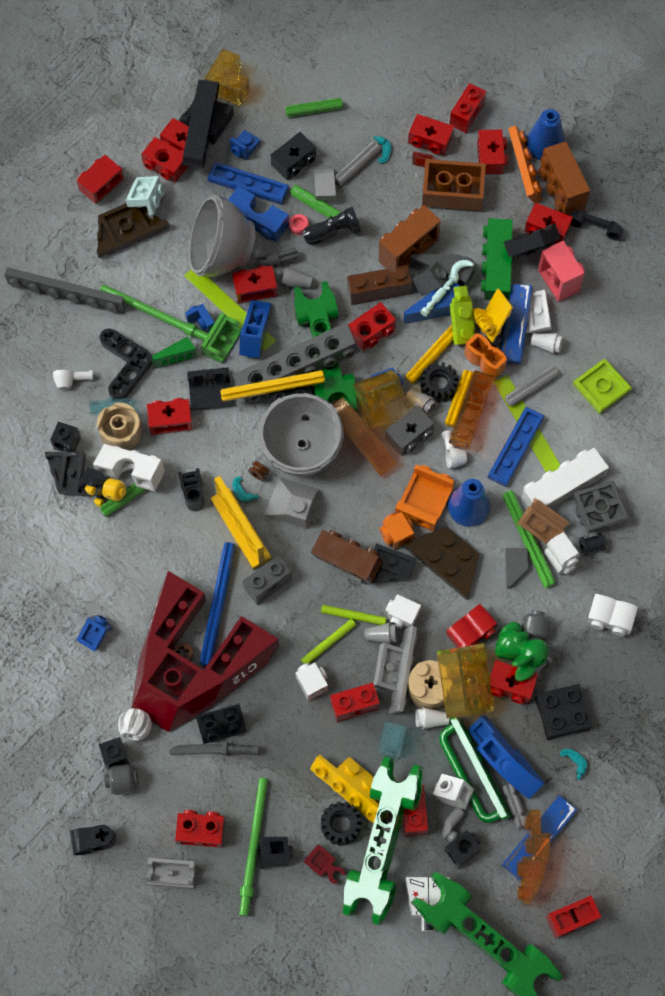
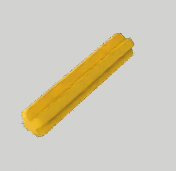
M464 370L445 420V425L455 427L473 379L474 373L472 371Z

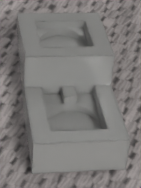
M314 169L315 200H335L334 170Z

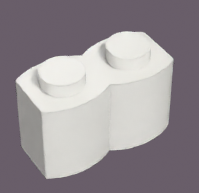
M562 532L547 543L548 548L544 554L559 575L562 573L567 575L576 568L575 564L579 561L577 558L580 553L566 533Z
M595 594L587 623L591 624L590 626L594 629L603 630L606 628L612 630L614 635L624 637L631 632L638 607L604 595Z

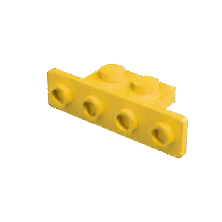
M318 755L310 770L348 801L351 806L354 805L359 812L374 824L379 804L370 798L374 777L351 757H348L336 768L323 756Z

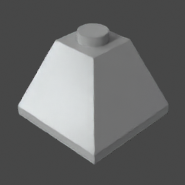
M278 477L265 517L306 529L319 489Z

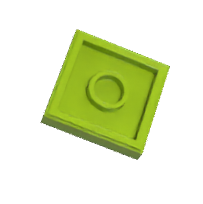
M605 358L573 381L574 387L599 414L632 390V387Z

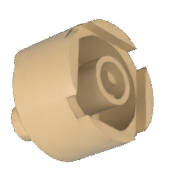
M114 403L108 408L105 407L97 418L98 431L103 444L119 446L122 449L131 451L140 441L142 427L139 416L132 406L125 403Z
M429 660L420 662L413 668L408 681V695L416 706L421 709L425 707L437 710L448 702L454 683L449 667L438 661ZM429 682L433 683L432 689L428 688Z

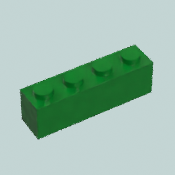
M488 218L487 226H483V238H486V244L482 246V256H486V262H482L481 274H485V280H481V292H484V300H491L498 288L509 301L512 256L508 257L504 241L512 239L513 219Z

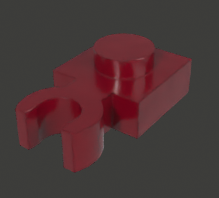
M319 844L313 848L303 861L318 876L321 877L326 873L328 880L333 884L338 883L333 878L335 871H339L342 875L345 874L341 867L332 865L336 859Z

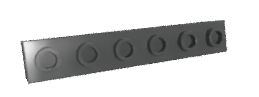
M346 322L234 373L233 377L236 385L242 386L256 383L260 379H263V382L317 372L325 367L334 366L340 360L352 358L356 353L360 352L351 328ZM339 345L337 349L331 350L333 346ZM320 353L317 358L312 359L315 354ZM301 362L299 366L294 367L296 363ZM281 371L279 375L275 376L276 372ZM265 394L246 397L243 399L246 403L254 402Z

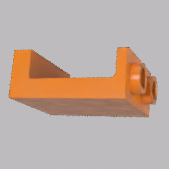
M415 465L413 475L405 492L395 507V514L402 512L404 517H409L413 524L434 532L454 489L455 481L447 474L433 472L428 466Z

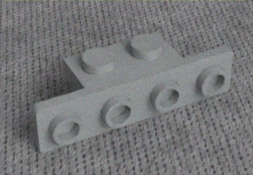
M415 626L403 630L400 647L387 643L380 644L373 684L376 688L392 692L389 713L393 715L403 712L407 703L406 691L410 667L414 661L413 650L418 638L416 634L417 627Z

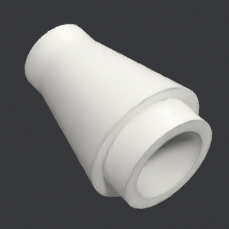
M533 333L531 340L532 346L539 347L553 354L555 352L560 353L563 343V337L558 336V334Z
M425 707L417 709L415 715L416 727H421L423 730L449 725V712Z

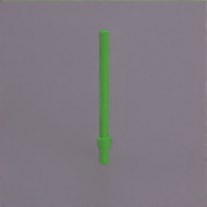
M103 284L100 288V291L123 296L126 304L184 331V334L190 337L195 336L205 340L208 333L198 329L196 325L190 322L187 324L107 285Z
M259 778L244 884L240 888L241 904L239 915L246 917L249 914L250 900L254 895V888L252 886L268 783L266 778Z

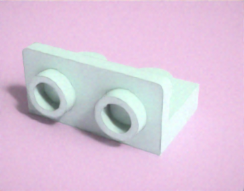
M159 176L136 177L126 198L127 206L137 208L147 206L149 215H154L165 193L164 185L161 184Z

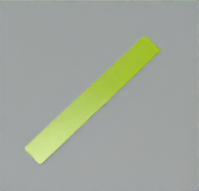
M192 269L184 275L226 316L235 319L240 323L238 326L243 327L247 313L209 277L198 276ZM267 331L262 348L264 351L276 342V339Z
M508 375L494 381L504 401L505 396L516 389ZM523 400L513 406H509L506 403L516 422L526 407ZM538 428L530 446L545 472L550 470L554 472L559 469L560 463Z

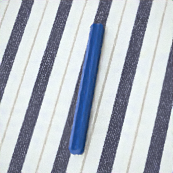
M225 542L223 546L200 657V665L204 667L211 661L215 651L236 548L235 544Z

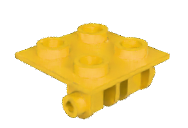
M497 288L485 310L480 308L473 309V319L492 343L496 336L500 334L506 319L511 315L513 306L500 289Z

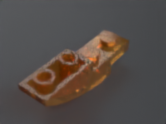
M477 370L474 371L450 436V444L469 450L495 376Z
M343 397L333 404L341 417L344 433L380 476L397 464L384 445Z
M530 810L528 816L524 817V828L528 830L529 839L525 840V852L529 853V856H523L520 862H517V877H521V886L517 888L518 900H522V906H528L535 897L544 878L549 859L550 833H541L540 810Z

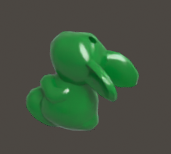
M511 622L500 632L495 647V655L501 659L514 660L512 666H518L515 680L523 682L534 674L537 667L547 662L550 648L545 640H528L529 634L527 631H523L518 622Z

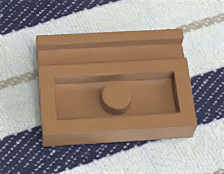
M534 498V502L531 506H528L517 524L547 545L551 539L564 532L563 529L570 522Z

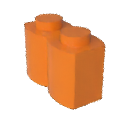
M476 333L466 342L465 357L472 364L480 366L481 371L487 377L495 380L505 370L506 356L498 348L492 347L488 339L483 335Z

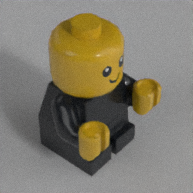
M89 467L86 468L77 484L85 496H96L94 503L97 507L105 503V498L112 501H120L126 495V486L123 481L114 478L108 479L100 471Z

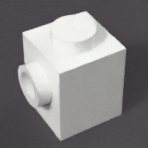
M397 594L394 600L390 599L385 611L388 612L387 620L392 625H396L397 628L411 627L420 613L421 605Z
M306 663L297 669L298 671L295 673L296 679L308 701L328 691V685L325 681L327 675L322 667L318 668L316 663L311 665Z
M441 774L433 795L445 804L466 809L474 788L462 779Z

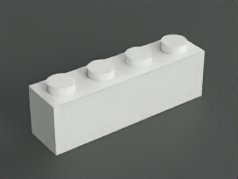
M595 448L589 451L585 449L571 462L570 460L563 462L556 471L550 470L541 477L542 479L536 483L535 481L528 483L524 487L522 499L527 506H531L534 502L533 499L536 498L551 509L571 497L574 492L580 491L606 476L609 467Z

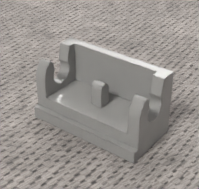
M148 858V874L146 875L148 885L194 889L196 873L194 861Z

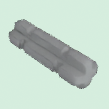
M511 784L503 786L502 790L504 795L507 796L506 801L512 817L515 818L516 828L527 826L528 821L526 815H523L524 810L519 796L516 795L517 790Z

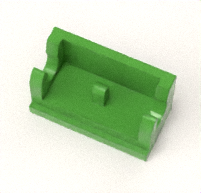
M221 312L201 345L202 354L223 364L241 334L242 328L238 326L240 323Z

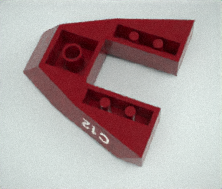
M170 571L167 572L159 592L139 657L131 709L135 708L145 711L153 723L167 732L218 703L267 665L279 647L278 638L241 616L204 670L174 652L172 649L206 602L204 592Z

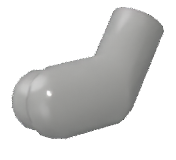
M458 807L452 811L444 823L442 837L444 840L447 839L448 842H452L457 838L458 833L453 829L464 816V812Z

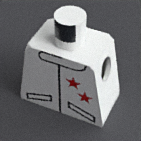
M406 877L405 885L411 917L421 918L423 932L436 931L424 920L411 902L414 898H419L429 905H435L441 897L439 887L430 877Z

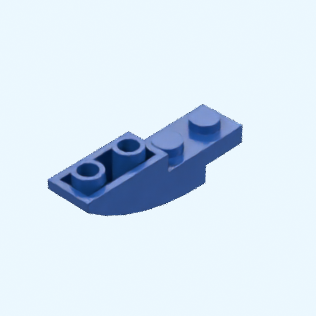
M486 715L481 716L467 730L478 743L477 749L507 782L525 797L531 799L545 785V782L520 751L513 749Z

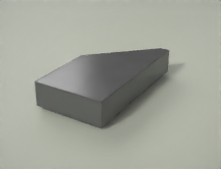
M505 548L506 588H511L528 571L527 548Z

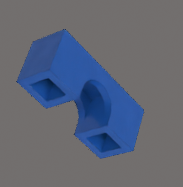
M240 186L236 188L228 199L242 211L246 219L254 223L255 230L265 239L277 242L289 226V214L273 205L264 213L254 212L253 209L256 206L255 195Z

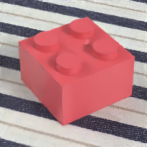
M563 240L542 250L538 272L556 300L560 302L578 293L585 270L583 265L576 261L572 248L570 246L567 247Z

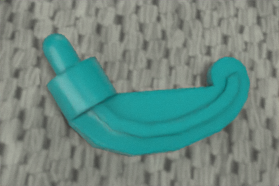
M374 136V140H377V143L382 145V157L378 159V162L383 164L390 157L391 144L382 136Z
M237 476L232 482L233 491L240 501L252 502L253 499L259 498V495L246 494L239 484L241 477Z
M572 749L561 750L560 756L565 757L567 755L578 766L576 773L577 780H580L587 770L585 758Z

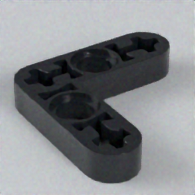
M107 328L100 334L102 346L127 362L108 387L110 398L113 401L121 402L127 398L152 365V357L150 352L116 330ZM113 336L114 342L111 340L106 342V337L110 338ZM129 345L132 347V350L124 354L120 351L121 347ZM144 357H146V362H139V358L143 359ZM129 371L136 373V377L132 380L125 378V374ZM121 388L122 393H116L115 395L114 389L119 390Z

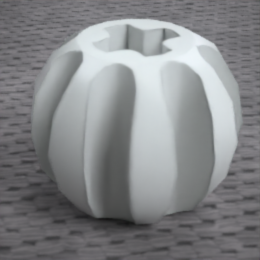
M133 708L127 709L122 713L119 718L118 727L120 734L125 738L139 741L149 735L152 722L150 716L145 711Z

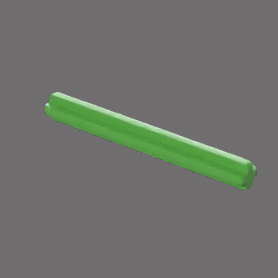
M512 490L503 494L504 502L527 548L541 582L545 588L555 585V580L535 536L517 524L524 513L515 493Z

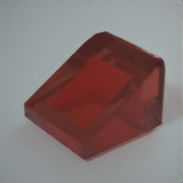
M413 151L412 164L425 167L426 159H434V155Z

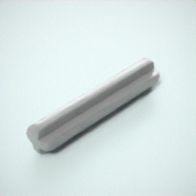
M375 141L370 143L335 175V182L341 186L380 151L379 144Z
M554 366L549 367L506 395V403L509 406H513L558 377V370Z

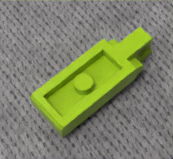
M467 286L454 287L455 298H452V303H450L454 345L466 344L475 334L471 297L468 296Z

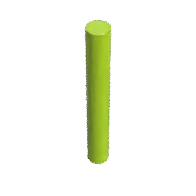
M323 604L321 608V613L377 625L386 624L387 618Z
M352 619L347 621L301 659L303 665L306 663L310 664L353 629L356 623Z

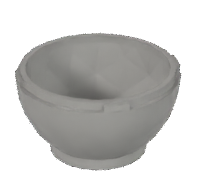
M217 195L208 197L204 200L196 215L190 237L189 262L191 269L198 276L215 277L226 274L235 268H243L252 254L255 241L254 223L246 219L242 211L228 199Z
M307 393L292 394L275 400L264 413L258 428L260 448L267 460L276 469L293 476H309L327 468L336 459L344 439L343 424L335 407L326 400ZM309 417V421H302V418ZM300 442H305L306 446L299 447L298 444Z

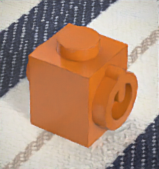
M402 512L386 516L382 522V527L379 528L386 545H392L394 550L414 538L413 524L409 517H404Z

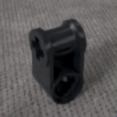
M199 468L187 473L178 472L187 508L191 511L201 510L204 507L205 500ZM193 496L199 497V499L195 501L189 500Z
M107 825L78 828L70 831L73 855L77 856L109 849L116 842L115 833ZM106 832L109 836L105 837V841L103 842L100 838L103 837V833Z

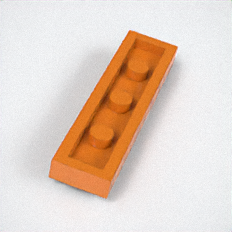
M515 125L508 128L527 197L535 204V202L542 201L540 196L542 189L535 178L537 175L536 168L531 164L532 153L526 146L527 136L523 130L520 131Z

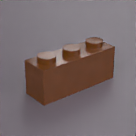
M408 265L347 276V289L351 305L410 295L412 281Z
M322 529L310 553L316 558L372 584L383 563L378 556L379 553L371 548H367V550L360 548L361 544L352 539L348 541L341 539L342 535L333 530L327 532Z

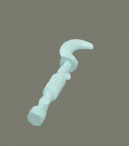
M469 260L456 262L451 268V274L448 276L449 280L442 288H439L433 295L432 300L427 303L426 307H423L420 313L426 317L430 313L429 310L433 309L435 303H438L446 294V291L450 290V286L458 282V271L463 267H473L474 263Z

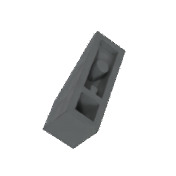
M412 254L410 267L420 271L438 261L448 277L451 274V268L456 262L469 260L474 263V266L461 268L458 271L459 278L457 282L459 286H468L475 274L477 263L469 257H463L458 254Z

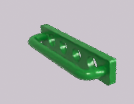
M454 716L450 718L452 724L446 726L439 735L440 745L457 778L466 781L471 786L448 741L449 735L457 732L496 808V811L490 814L485 813L473 791L469 802L477 817L485 823H492L499 819L507 821L512 818V815L461 717Z

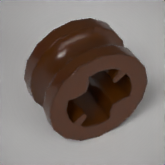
M254 461L252 463L253 467H250L248 472L257 480L264 481V475H268L269 470L263 464Z
M187 643L177 644L173 651L178 654L181 653V649H185L186 652H189V655L186 654L187 657L185 659L191 662L194 657L192 647Z

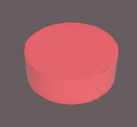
M296 214L289 220V229L295 235H303L304 228L309 226L307 217L301 214Z

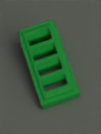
M185 337L152 356L155 368L193 359L197 357L196 348L189 337Z

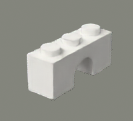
M107 444L103 445L93 463L95 469L107 476L108 479L114 478L118 480L122 472L133 470L131 476L135 485L151 491L157 489L165 473L162 460L157 456H147L136 450L129 451L119 446Z

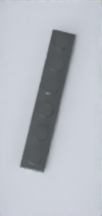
M9 267L6 268L4 274L7 283L15 288L23 287L34 293H47L54 298L62 297L74 303H86L93 308H106L113 313H124L126 308L123 296Z

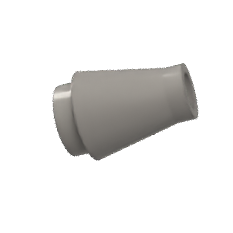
M292 267L290 269L285 268L281 283L286 284V287L300 286L310 288L312 276H308Z
M410 389L406 394L405 398L414 407L418 405L427 416H430L435 411L437 402L434 397L414 389Z
M387 623L365 628V641L391 645L392 642H397V626Z

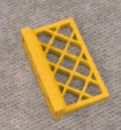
M220 476L216 477L214 481L217 494L210 498L211 502L251 568L255 570L272 560V557L231 490L226 487Z

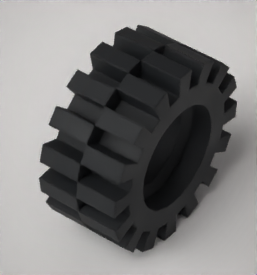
M435 362L434 366L432 364L428 365V369L425 368L421 375V392L437 399V403H441L442 399L444 402H447L448 398L452 399L459 382L456 370H451V365L446 367L444 362H442L441 366L438 365V362ZM440 376L447 380V385L439 389L435 388L431 381L434 377Z
M339 801L337 804H330L329 808L324 810L321 816V830L324 837L330 840V843H336L338 846H342V844L348 845L351 841L354 842L360 834L362 818L354 805L351 806L348 802L341 803ZM338 815H344L350 820V827L345 832H338L333 828V819Z

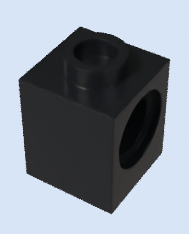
M57 422L50 441L53 449L56 451L75 452L81 436L77 427Z
M121 737L99 744L102 758L108 771L114 765L130 764Z
M466 830L445 846L444 851L459 869L480 852L481 847L479 845L481 841L473 832L470 834ZM465 842L470 846L471 850L468 853H462L458 849V845Z

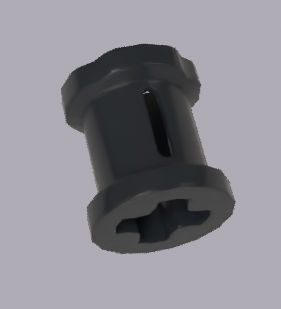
M597 533L596 536L589 538H579V545L583 556H588V553L598 550L601 552L606 551L602 533Z

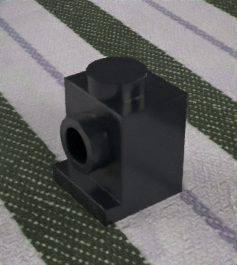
M288 837L260 838L258 846L260 869L288 866L289 859H293V847L288 845Z

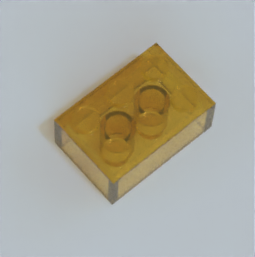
M484 643L437 650L446 718L472 716L494 710V698L491 693L490 674L488 672L487 653Z

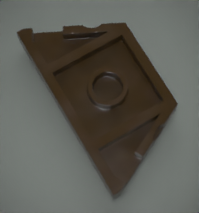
M127 203L98 215L97 256L101 258L169 228V223L165 219H160L155 214L149 215L147 208L128 207Z
M448 527L404 543L403 547L464 599H468L480 555L476 550Z

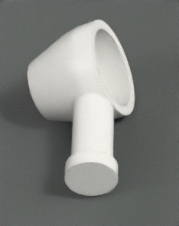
M56 370L53 372V379L57 389L68 390L71 389L73 380L93 381L92 370L82 372Z
M452 431L442 432V438H444L446 446L445 459L447 467L451 469L466 464V451L454 447Z

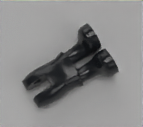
M350 207L334 217L330 216L325 221L304 228L303 237L307 244L314 245L338 234V230L349 228L355 235L362 232L353 207Z

